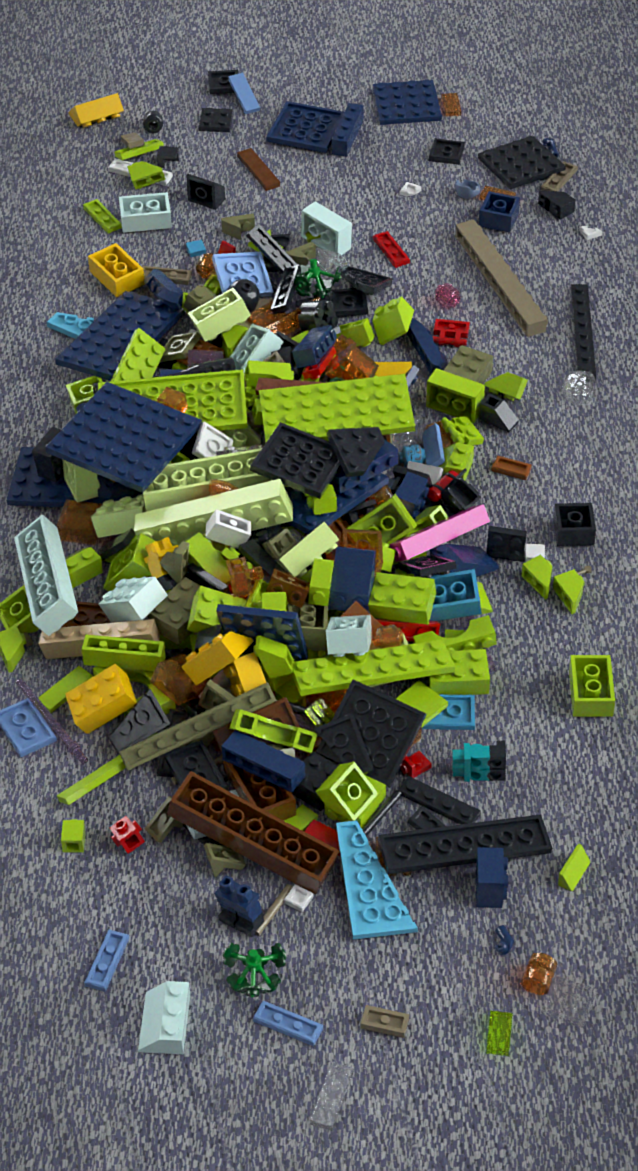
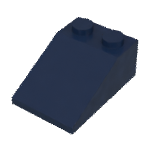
M443 544L429 550L430 555L435 554L456 561L457 569L450 570V573L475 569L476 577L499 569L496 562L481 547Z
M336 547L330 589V610L346 611L357 601L364 609L370 612L368 603L375 580L376 551Z

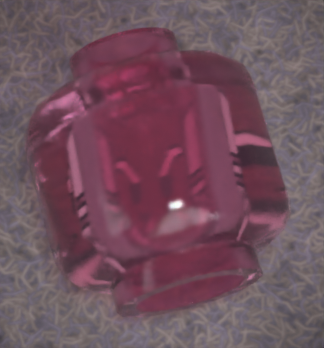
M449 283L439 285L435 290L436 301L445 308H453L460 301L459 290Z

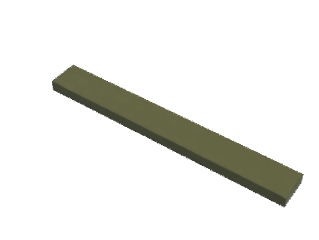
M266 682L119 751V754L128 771L232 722L235 709L254 712L275 702L276 698L269 683Z

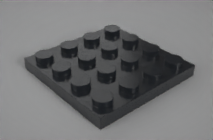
M533 135L478 153V159L509 189L566 170V165Z
M280 422L252 462L250 471L271 480L281 479L282 484L321 499L341 465L329 441Z
M353 679L332 721L353 713L375 770L366 774V776L390 788L426 717V713ZM322 739L316 753L338 764H343Z

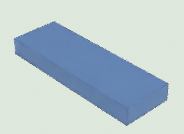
M240 73L229 76L228 80L245 115L260 111V106L244 74Z
M434 423L422 432L426 464L438 467L445 462L440 427Z
M108 930L84 982L86 987L106 992L129 941L128 934Z
M262 1001L253 1017V1022L311 1046L315 1045L323 1030L322 1024L266 1001Z

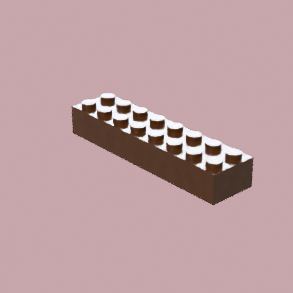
M192 771L189 772L169 803L167 815L315 895L334 866L339 850Z

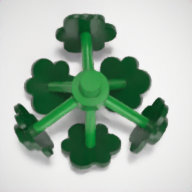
M310 259V265H300L302 271L294 280L295 290L300 296H310L311 281L315 278L317 283L315 284L316 292L312 293L313 297H326L327 293L331 292L334 283H338L339 279H341V273L338 272L339 267H337L335 274L320 270V267L317 266V259ZM320 274L334 278L333 283L330 279L322 280Z
M229 943L228 947L223 951V964L232 968L239 959L246 966L241 975L232 973L231 976L226 978L231 988L237 992L246 993V996L252 998L258 997L261 993L265 994L275 991L281 979L277 973L267 976L264 971V965L268 963V960H271L277 968L285 966L286 952L281 944L275 943V945L271 946L272 953L268 956H265V952L262 949H250L247 952L248 955L242 956L238 954L240 946ZM248 971L251 972V984L247 982L248 980L245 977ZM256 973H260L263 977L262 982L255 986Z

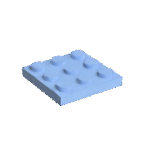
M261 252L213 254L212 261L222 294L228 290V287L234 281L248 279L257 285L260 297L273 295V289Z

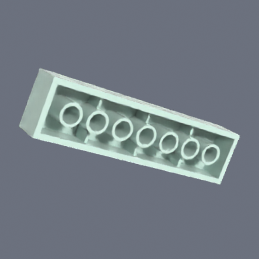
M42 514L16 535L14 539L32 621L38 628L50 636L53 632L58 631L68 620L73 619L78 613V608L58 528Z

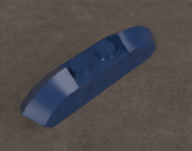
M153 269L144 278L148 288L165 305L177 310L182 309L183 291L161 270Z
M412 318L406 335L429 373L432 375L436 368L444 370L447 366L445 354L433 342L430 330Z

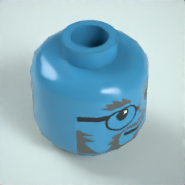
M419 444L403 446L402 452H399V463H403L405 468H407L409 461L425 463L424 448H421Z

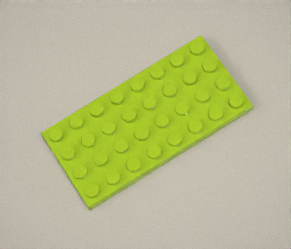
M243 370L109 382L201 419L202 422L208 423L219 431L248 428ZM100 382V383H98V390H99L106 382Z
M405 374L259 390L265 442L268 441L280 422L326 441H329L326 435L329 429L379 427L382 435L415 431Z

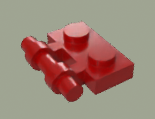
M436 319L433 335L438 336H433V342L444 346V344L454 345V347L467 346V339L461 338H468L470 322Z

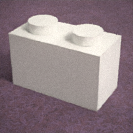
M217 509L206 523V538L238 549L239 545L246 543L251 536V521Z

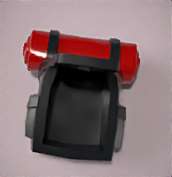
M466 468L459 474L453 470L445 473L438 482L430 486L427 498L433 502L443 499L456 513L472 507L481 496L470 483L468 484L461 478L467 471Z

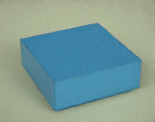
M202 240L186 243L190 257L206 254V248Z

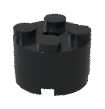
M305 301L301 305L300 309L302 311L298 315V322L303 332L322 326L338 325L332 301Z

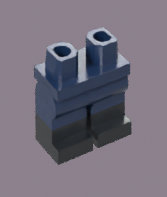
M225 876L219 882L220 887L214 893L221 907L218 919L232 928L236 927V930L253 937L258 928L265 922L261 905L258 901L259 894L252 891L251 887L245 884L240 885L234 882L233 878Z

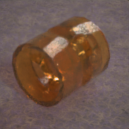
M533 953L530 956L527 969L521 980L522 987L526 991L537 995L547 994L558 964L556 960L544 953Z

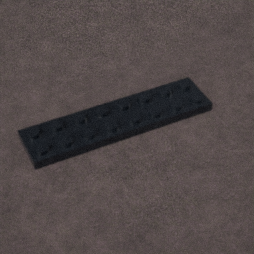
M541 814L378 835V843L387 874L476 863L477 847L503 848L504 857H508V859L552 853L553 849Z

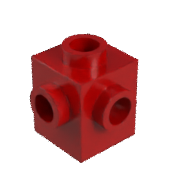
M127 816L109 827L114 834L111 839L117 847L122 846L127 854L145 842L139 833L142 829L135 820L131 822Z

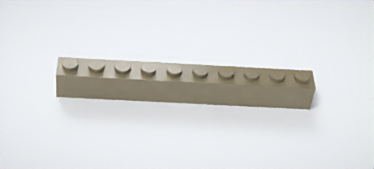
M475 220L456 224L455 237L526 336L530 337L546 332V326L548 325L547 316L541 312L539 305L535 304L532 296L527 293L524 285L519 282L517 275L505 263L502 255L497 252L495 245H492L488 236L482 231L481 226Z

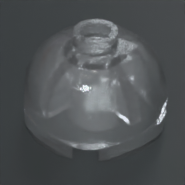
M581 370L569 373L562 384L565 399L577 406H582L584 402L588 404L593 399L596 390L593 389V383H596L594 375L589 371ZM576 395L582 396L583 400H578Z

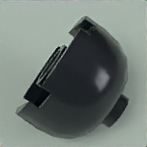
M239 279L231 283L228 290L234 288L243 299L249 313L253 312L260 300V291L257 285L248 279Z

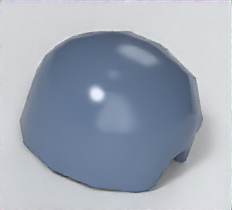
M464 179L463 183L456 180L455 190L459 197L471 199L479 194L480 185L478 182Z

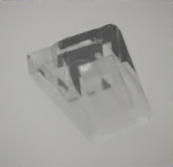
M318 247L316 249L318 266L324 272L330 273L333 267H344L349 263L340 253Z

